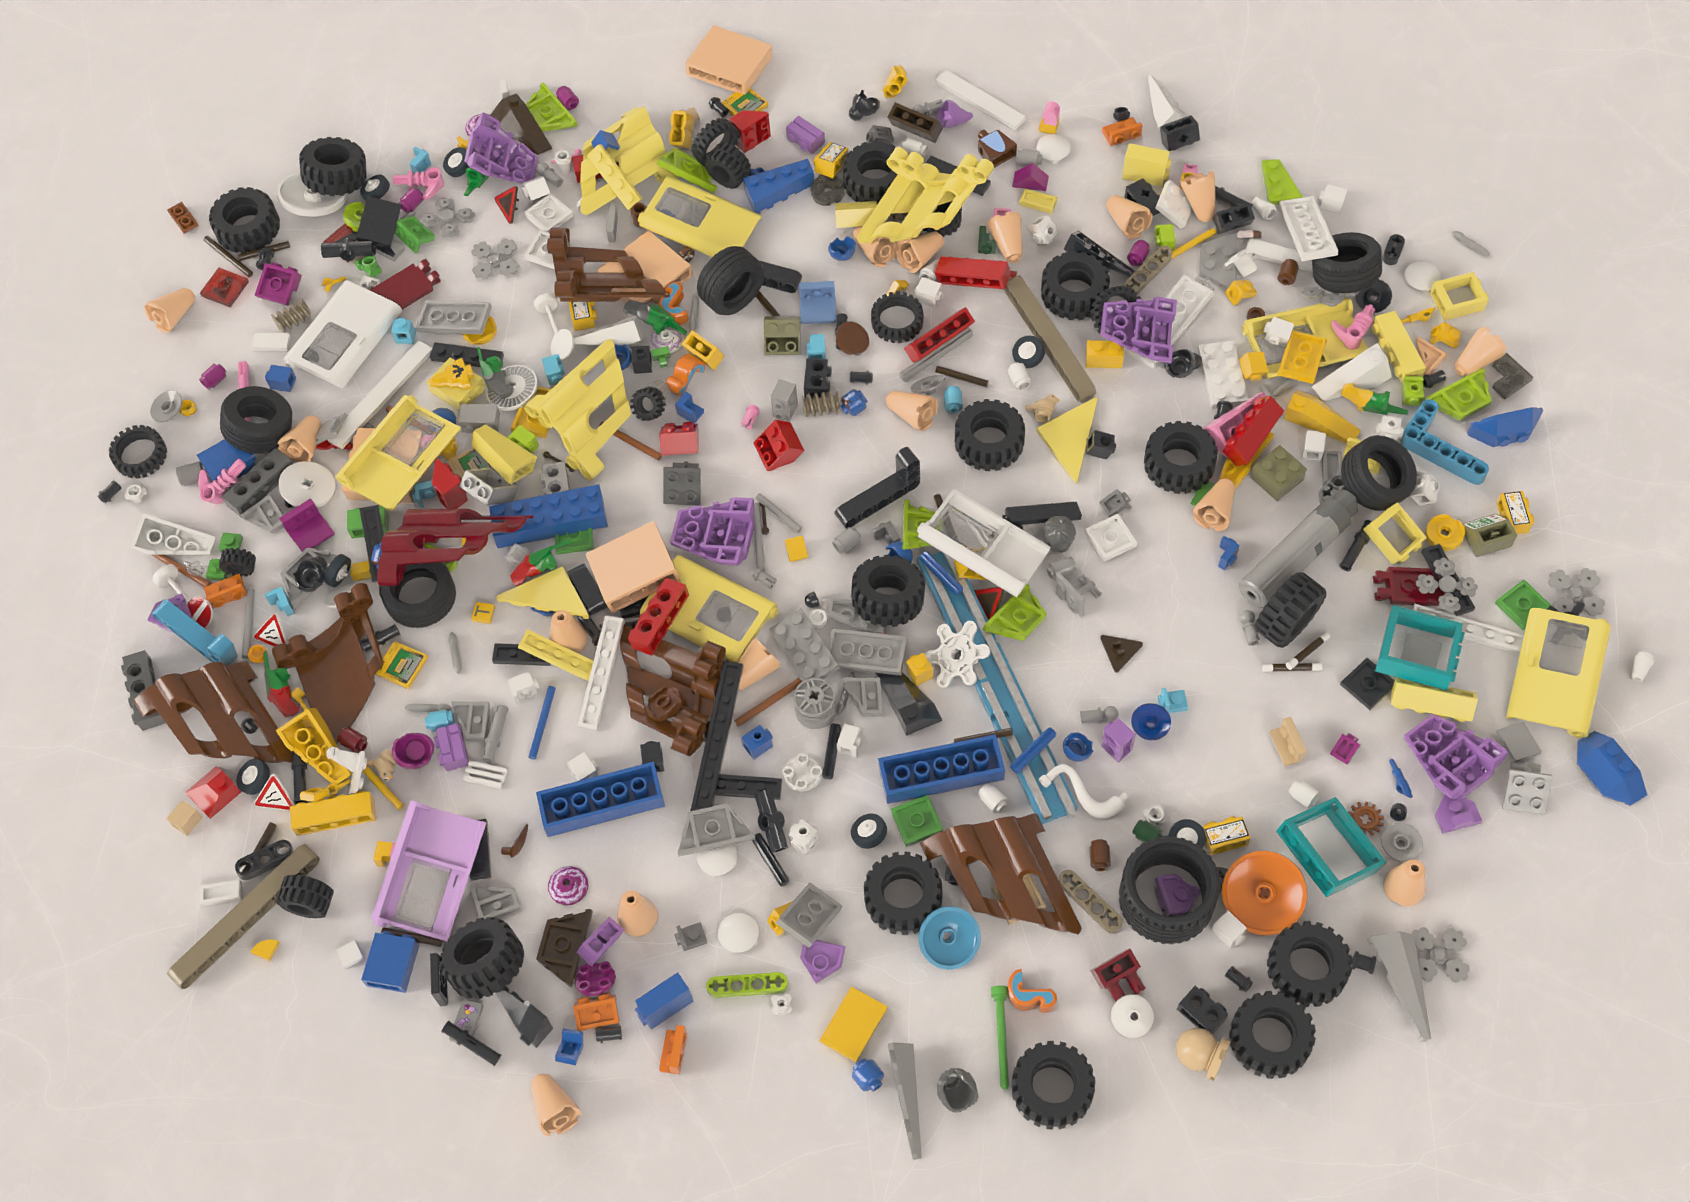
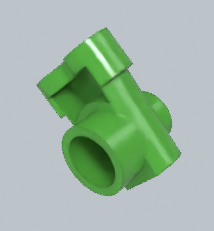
M364 256V258H359L354 263L360 271H365L370 277H376L382 272L374 256Z

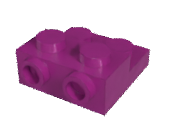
M275 262L272 265L265 263L254 296L288 306L293 291L297 292L302 275L298 273V269L288 266L286 269L282 268L281 264Z

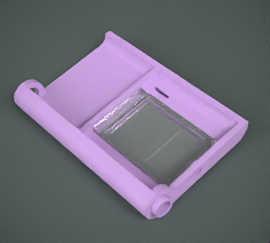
M410 801L371 919L375 920L374 925L385 928L386 924L448 942L486 822Z

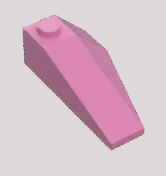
M1264 392L1257 394L1202 428L1203 431L1207 430L1210 433V437L1214 438L1218 452L1226 456L1222 451L1226 446L1227 440L1234 435L1236 427L1244 421L1245 414L1253 408L1255 400L1259 397H1266Z

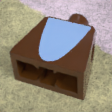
M986 130L979 132L978 152L982 159L991 161L994 168L1017 155V144L1000 130H995L990 134Z

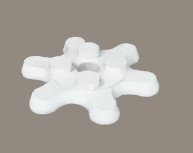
M967 621L962 631L957 634L953 633L947 624H942L938 627L937 634L941 639V645L936 650L927 651L925 656L931 665L938 664L941 668L940 675L937 677V685L939 687H948L955 676H961L963 682L967 685H973L977 682V675L973 668L974 664L978 662V659L989 657L991 651L986 644L976 645L974 643V636L978 630L975 622ZM958 650L962 651L960 660L955 659V653Z

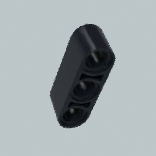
M760 261L764 268L762 286L788 293H795L802 280L800 272Z
M584 563L567 571L571 583L590 616L608 608Z
M282 839L240 858L235 864L237 876L242 880H250L279 866L293 852L292 844ZM283 847L289 849L288 853L284 855L278 853ZM268 856L270 858L269 862L265 864L259 862L260 858ZM244 865L251 867L246 873L240 872L241 867Z

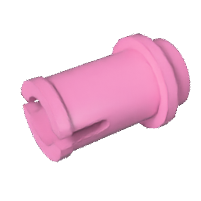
M749 405L746 408V414L741 422L743 427L746 424L745 428H752L756 416L760 414L757 406Z

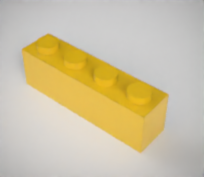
M358 791L352 795H338L332 799H320L312 803H298L296 806L290 807L291 829L296 836L376 821L374 798L370 791Z

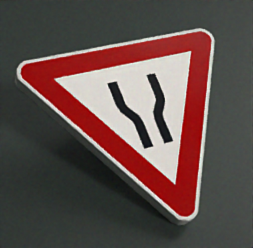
M273 613L253 636L254 639L272 647L283 643L288 644L278 613Z
M276 774L270 776L254 802L256 807L290 811L291 806H296Z

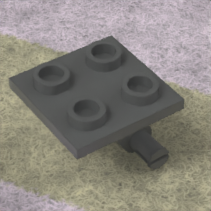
M684 461V463L673 462V467H663V504L701 505V468H699V463H688V461Z

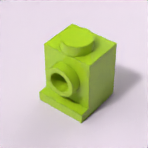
M1173 224L1155 225L1154 239L1156 246H1159V248L1161 246H1168L1172 251L1174 250L1176 240Z
M1404 377L1401 385L1402 405L1417 406L1422 404L1424 399L1423 377Z
M521 425L508 436V439L530 453H534L539 446L536 435Z

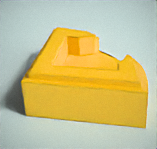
M895 280L886 295L889 296V292H893V295H896V291L901 289L904 291L909 283L906 280Z
M273 939L261 941L252 948L250 953L271 961L280 942Z

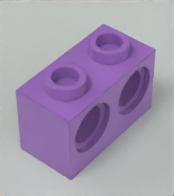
M1118 718L1114 722L1110 721L1104 727L1101 747L1119 763L1133 751L1136 734Z
M609 916L581 945L576 953L592 967L619 939L624 929Z

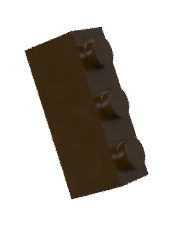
M896 102L887 116L893 126L933 143H936L943 130L939 120Z

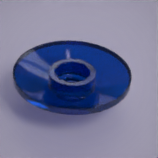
M1147 703L1139 706L1133 712L1131 725L1139 737L1146 740H1158L1169 732L1171 717L1162 706ZM1147 723H1153L1154 726L1150 727Z

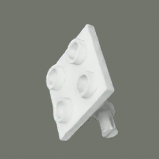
M330 747L326 752L327 757L353 772L348 795L355 794L363 785L364 777L360 776L367 764V757H364L365 752L354 753L339 750L337 747Z

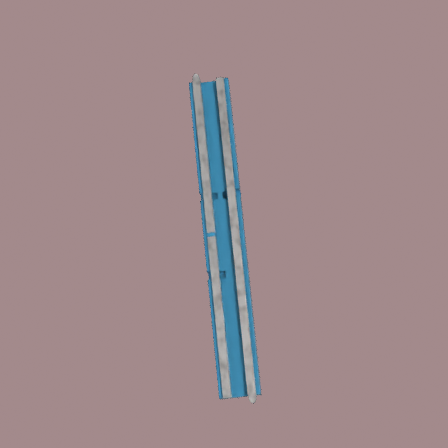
M920 548V555L926 551L924 548ZM943 552L932 555L963 586V591L959 595H955L918 557L917 565L924 575L925 582L945 624L949 625L951 631L957 634L962 631L967 621L975 622L978 630L974 636V643L976 645L986 644L990 648V656L985 659H978V662L974 664V672L977 675V682L974 686L995 731L1012 728L1013 730L1012 736L999 738L1010 763H1012L1042 734V731L999 642H996L995 634L982 630L988 619L969 579L958 578L954 559ZM1048 745L1016 774L1033 812L1037 813L1042 824L1066 815L1074 818L1078 808L1062 773L1058 774L1047 788L1039 781L1042 775H1046L1054 767L1058 766Z

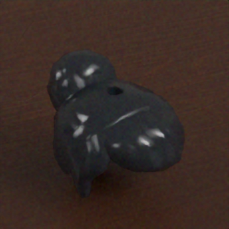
M861 90L859 95L855 94L853 97L852 107L849 109L850 119L859 121L863 116L876 113L880 107V101L873 97L867 98L864 90Z
M1188 349L1174 351L1172 353V362L1165 363L1164 367L1171 377L1185 378L1194 369L1200 367L1202 356L1192 353Z
M316 556L300 562L297 571L293 573L299 590L314 592L323 584L325 570L327 569L325 558Z

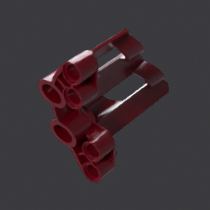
M408 509L403 516L402 525L396 531H387L382 538V554L379 558L377 572L379 586H398L400 581L404 579L405 566L408 564L459 561L464 555L477 554L486 546L490 533H513L518 531L525 524L526 519L533 518V515H481L471 509ZM461 520H504V522H461ZM440 538H466L462 548L424 549L425 543H438Z

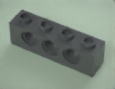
M277 448L273 449L263 460L253 466L252 470L240 478L231 489L225 492L222 499L227 507L241 517L240 514L261 501L279 484L281 473L293 464L291 459Z
M145 650L122 657L124 665H121V669L127 678L125 687L130 692L128 702L134 711V714L131 715L134 725H138L144 731L165 724V721L158 712L143 718L133 702L142 693L140 692L141 690H145L155 684L156 678L151 657Z

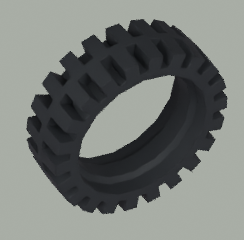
M716 118V121L712 120L711 124L707 123L706 128L702 127L701 133H697V138H694V144L691 146V152L693 157L706 167L704 165L705 159L711 153V151L707 152V149L713 140L724 133L720 143H728L733 146L738 145L739 131L726 118Z
M1116 286L1099 293V296L1095 298L1096 301L1092 304L1094 309H1091V314H1094L1091 319L1096 322L1093 325L1095 328H1098L1097 332L1099 334L1101 333L1104 303L1113 296L1123 297L1128 303L1136 302L1137 299H1141L1140 296H1136V291H1131L1132 289L1129 287Z
M896 291V295H893V292H889V296L884 294L882 299L879 297L877 303L874 302L871 309L872 328L879 338L882 339L884 337V341L888 342L891 339V343H895V340H898V343H902V339L907 342L909 337L911 339L915 338V335H918L920 330H922L924 321L923 308L917 298L914 299L913 295L907 296L906 292L900 295V291ZM901 306L911 310L915 318L910 325L896 329L884 325L880 321V315L890 307Z
M134 425L132 430L127 427L125 428V433L123 431L119 432L120 437L117 435L114 437L115 442L111 441L109 457L115 468L123 476H128L129 478L134 476L136 479L140 478V475L143 478L148 477V472L152 475L154 474L153 469L158 471L160 469L159 464H164L163 459L167 457L166 444L160 434L150 426L140 425L138 428L137 425ZM143 439L154 442L155 449L152 455L145 461L138 464H127L122 461V453L129 444Z

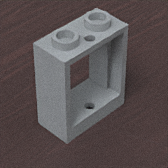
M493 467L466 470L459 487L486 506L513 501L520 487L516 483L511 485L507 483Z

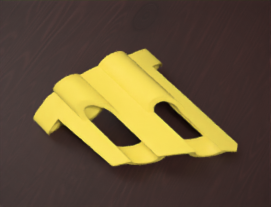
M644 106L633 108L623 114L621 120L604 130L612 134L618 131L621 133L617 140L620 146L619 150L608 147L606 151L615 163L619 162V168L633 187L651 175H654L656 181H659L661 184L666 176L679 179L672 172L657 165L658 160L666 154L660 134L653 127ZM595 136L584 143L583 162H581L582 200L580 201L581 213L586 216L618 197L609 184L596 191V175L600 172L587 157L594 149L591 141Z
M895 148L887 160V165L898 175L856 237L859 243L870 244L878 237H887L890 239V242L902 241L918 237L923 228L938 230L949 225L976 185L986 182L994 170L993 163L987 159H982L978 162L975 156L966 154L952 174L939 173L938 169L931 164H922L924 159L919 153L911 152L908 155L907 151L903 148ZM952 201L945 214L933 213L938 205ZM892 213H908L902 224L898 222L885 223Z
M613 339L605 340L545 396L536 395L524 406L525 412L531 418H537L543 427L547 429L554 427L558 431L563 444L569 452V456L566 458L567 464L576 471L580 470L582 476L589 481L593 480L604 469V465L597 457L596 452L631 415L619 359L617 360ZM603 359L605 371L588 386L582 377ZM612 394L615 413L600 427L592 429L589 424L590 414Z

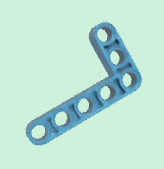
M1425 400L1406 426L1400 441L1407 450L1472 484H1482L1489 471L1487 463L1426 432L1434 421L1439 406L1434 400Z
M167 599L152 612V615L209 661L223 662L225 665H230L238 657L234 644L221 633L217 637L213 636Z

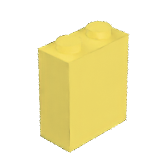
M1129 143L1125 155L1122 179L1136 182L1144 178L1151 185L1163 187L1164 181H1168L1170 170H1167L1170 169L1172 159H1169L1170 151Z
M877 201L835 203L836 228L864 226L876 208Z
M449 358L433 376L444 372L445 368L452 365L455 360ZM474 372V379H470L471 388L464 390L460 388L452 389L449 386L442 388L431 387L430 381H427L431 393L459 411L461 404H472L486 388L483 378Z

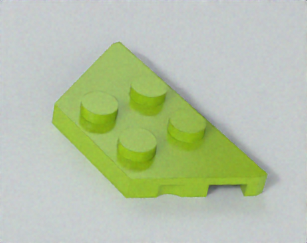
M544 82L540 84L539 91L537 93L534 92L531 99L526 102V106L542 132L578 126L574 117Z
M676 148L671 149L670 152H667L657 162L658 166L678 177L688 180L691 184H696L712 193H715L717 190V186L711 184L710 180L712 177L708 174L706 168L694 157Z
M1479 369L1429 395L1425 400L1431 399L1436 401L1439 411L1459 421L1490 406L1492 402L1491 395L1488 392V382H1486L1484 376L1485 369Z
M905 499L903 504L902 549L931 546L918 538L919 533L917 529L922 522L926 523L935 512L929 511L921 505L918 509L910 505V500ZM941 521L935 527L939 532H941Z
M1027 583L1019 596L1015 597L1013 595L984 625L982 630L1025 641L1046 619L1047 613L1040 606L1037 597L1032 595L1029 590L1030 586Z

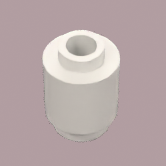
M908 138L906 141H903L901 148L906 150L908 155L911 152H917L924 159L928 146L924 145V142Z
M1019 362L1010 365L1008 374L1014 387L1020 391L1027 389L1031 385V378L1025 365Z
M1298 779L1289 790V793L1292 795L1291 797L1307 808L1310 806L1314 807L1321 798L1318 796V790L1305 781L1301 782Z
M988 783L980 789L978 793L981 796L980 799L993 813H1001L1007 808V797L995 785Z

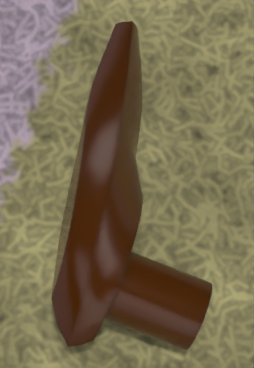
M528 824L522 829L512 847H502V855H510L513 858L521 851L526 840Z

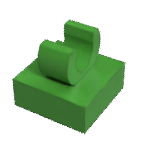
M669 346L651 350L653 361L659 360L660 368L667 367L666 358H671Z
M211 559L209 561L206 572L208 580L221 581L227 578L228 574L219 568L220 559Z

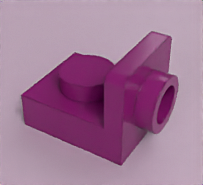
M1350 733L1347 736L1342 734L1330 755L1348 765L1357 749L1361 746L1357 743L1359 739Z

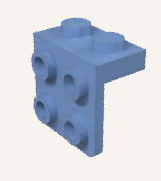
M834 281L799 283L801 323L819 324L836 322Z

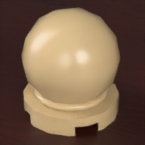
M1192 1028L1183 1032L1177 1039L1176 1055L1180 1063L1187 1069L1196 1072L1205 1070L1207 1072L1206 1078L1214 1081L1231 1041L1222 1038L1221 1042H1217L1213 1034L1206 1029Z

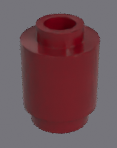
M344 727L337 736L340 745L354 753H360L367 748V737L353 728Z

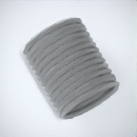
M198 461L193 464L189 463L176 467L177 478L181 486L199 482L200 471L204 470L201 462Z

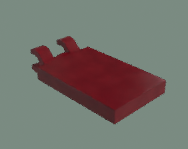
M423 259L417 267L411 264L371 288L370 291L395 302L403 310L434 291L433 285L440 283L441 280L436 270L432 271L429 276L425 274L431 268L428 260Z
M1388 566L1386 571L1377 570L1375 571V576H1372L1374 584L1385 582V588L1379 587L1377 592L1374 593L1375 601L1390 599V604L1414 605L1415 603L1422 606H1439V597L1444 596V593L1438 586L1433 594L1429 592L1423 594L1420 592L1419 587L1416 586L1418 577L1421 574L1431 575L1436 580L1430 568Z

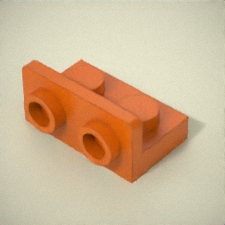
M1134 117L1102 127V133L1109 145L1113 146L1141 136L1143 125L1141 122L1137 123Z
M240 573L203 587L207 596L206 600L209 601L212 609L222 607L226 603L239 600L247 595V590Z
M610 992L598 995V998L591 1000L590 997L579 998L573 1005L577 1031L620 1022L616 995H611Z
M676 1025V1030H666L659 1066L660 1072L680 1075L688 1034L685 1026Z

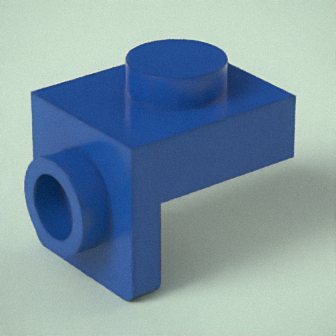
M1226 536L1221 538L1219 546L1225 552L1220 557L1218 567L1224 571L1237 560L1240 546L1235 540Z
M563 1028L562 1040L555 1054L556 1062L576 1066L584 1047L583 1032Z

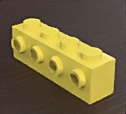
M1396 311L1375 316L1371 329L1373 334L1377 336L1381 349H1384L1388 362L1392 364L1395 376L1399 377L1401 383L1405 376L1423 377L1426 367Z
M1395 677L1390 697L1391 705L1398 709H1414L1415 712L1422 714L1426 712L1433 713L1441 718L1446 716L1453 717L1460 722L1473 720L1478 701L1476 692L1448 687L1446 691Z

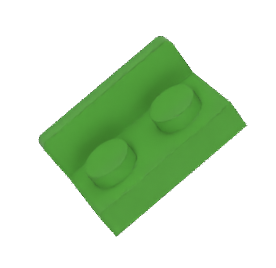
M415 216L397 220L395 235L414 253L419 252L421 244L434 241L435 235L428 228L424 227Z

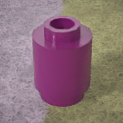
M567 86L558 88L556 92L557 99L567 110L575 109L579 104V99L575 93Z
M411 188L400 199L398 204H402L401 209L404 212H412L424 201L423 193L417 188Z
M1144 240L1135 242L1127 255L1129 263L1133 266H1141L1150 251V245Z
M213 363L201 374L199 381L208 390L215 388L226 378V370L222 365Z

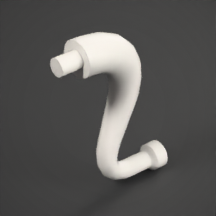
M1060 764L1039 778L1040 783L1047 788L1058 774L1062 772L1068 774L1080 804L1086 812L1096 818L1115 816L1125 808L1123 803L1129 799V796L1123 792L1119 797L1112 796L1105 802H1097L1087 792L1077 771L1067 764Z

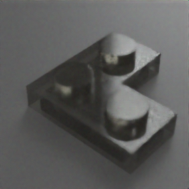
M1508 353L1496 360L1492 365L1503 376L1493 384L1492 388L1504 399L1510 397L1533 379V376Z

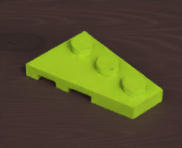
M1280 159L1262 160L1261 167L1268 202L1279 205L1280 201L1303 198Z

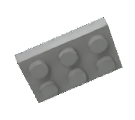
M809 882L778 918L776 924L810 948L843 906Z

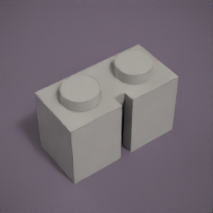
M461 404L458 423L462 432L473 433L475 429L484 425H488L498 432L500 412L497 404Z

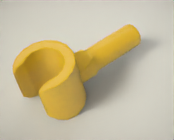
M343 276L333 280L324 278L321 286H325L324 291L329 292L333 285L345 281L346 277Z
M295 688L291 695L305 711L308 709L302 700L305 693L300 688Z
M348 778L336 786L328 785L326 789H329V793H332L328 799L335 798L337 792L350 784L351 780Z

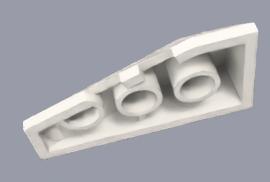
M1149 75V87L1154 118L1158 123L1157 127L1160 129V126L1189 116L1188 113H1184L1180 109L1181 105L1171 97L1172 94L1164 84L1152 75Z
M637 316L618 320L612 327L607 324L598 328L595 332L594 330H589L573 336L574 344L601 345L605 340L613 339L614 345L625 344L630 345V347L640 344L639 341L644 338L642 321Z
M1376 343L1313 385L1312 388L1322 402L1342 397L1343 386L1347 383H1352L1353 386L1360 389L1376 388L1392 377L1388 358L1378 343Z
M143 513L130 549L149 555H210L216 537Z

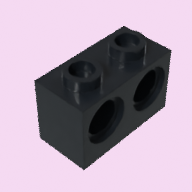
M806 358L803 388L805 399L807 394H810L811 398H813L814 394L817 393L820 398L822 392L827 395V392H830L828 377L832 375V366H828V359Z
M1196 985L1179 1002L1177 1010L1197 1028L1206 1029L1211 1034H1214L1228 1017L1226 1008L1219 1002L1215 1003L1206 990L1203 988L1199 989ZM1193 999L1198 1000L1201 1006L1195 1007L1190 1001ZM1214 1014L1217 1017V1021H1210L1207 1015Z

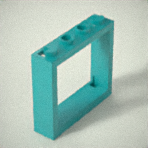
M1392 605L1375 671L1447 691L1450 681L1454 682L1456 672H1453V670H1457L1459 659L1456 656H1460L1462 645H1459V643L1462 644L1465 632H1462L1463 623ZM1396 624L1453 638L1446 671L1388 656Z
M1336 797L1284 820L1276 830L1277 834L1326 898L1376 874L1387 863ZM1327 815L1367 868L1339 881L1298 827Z

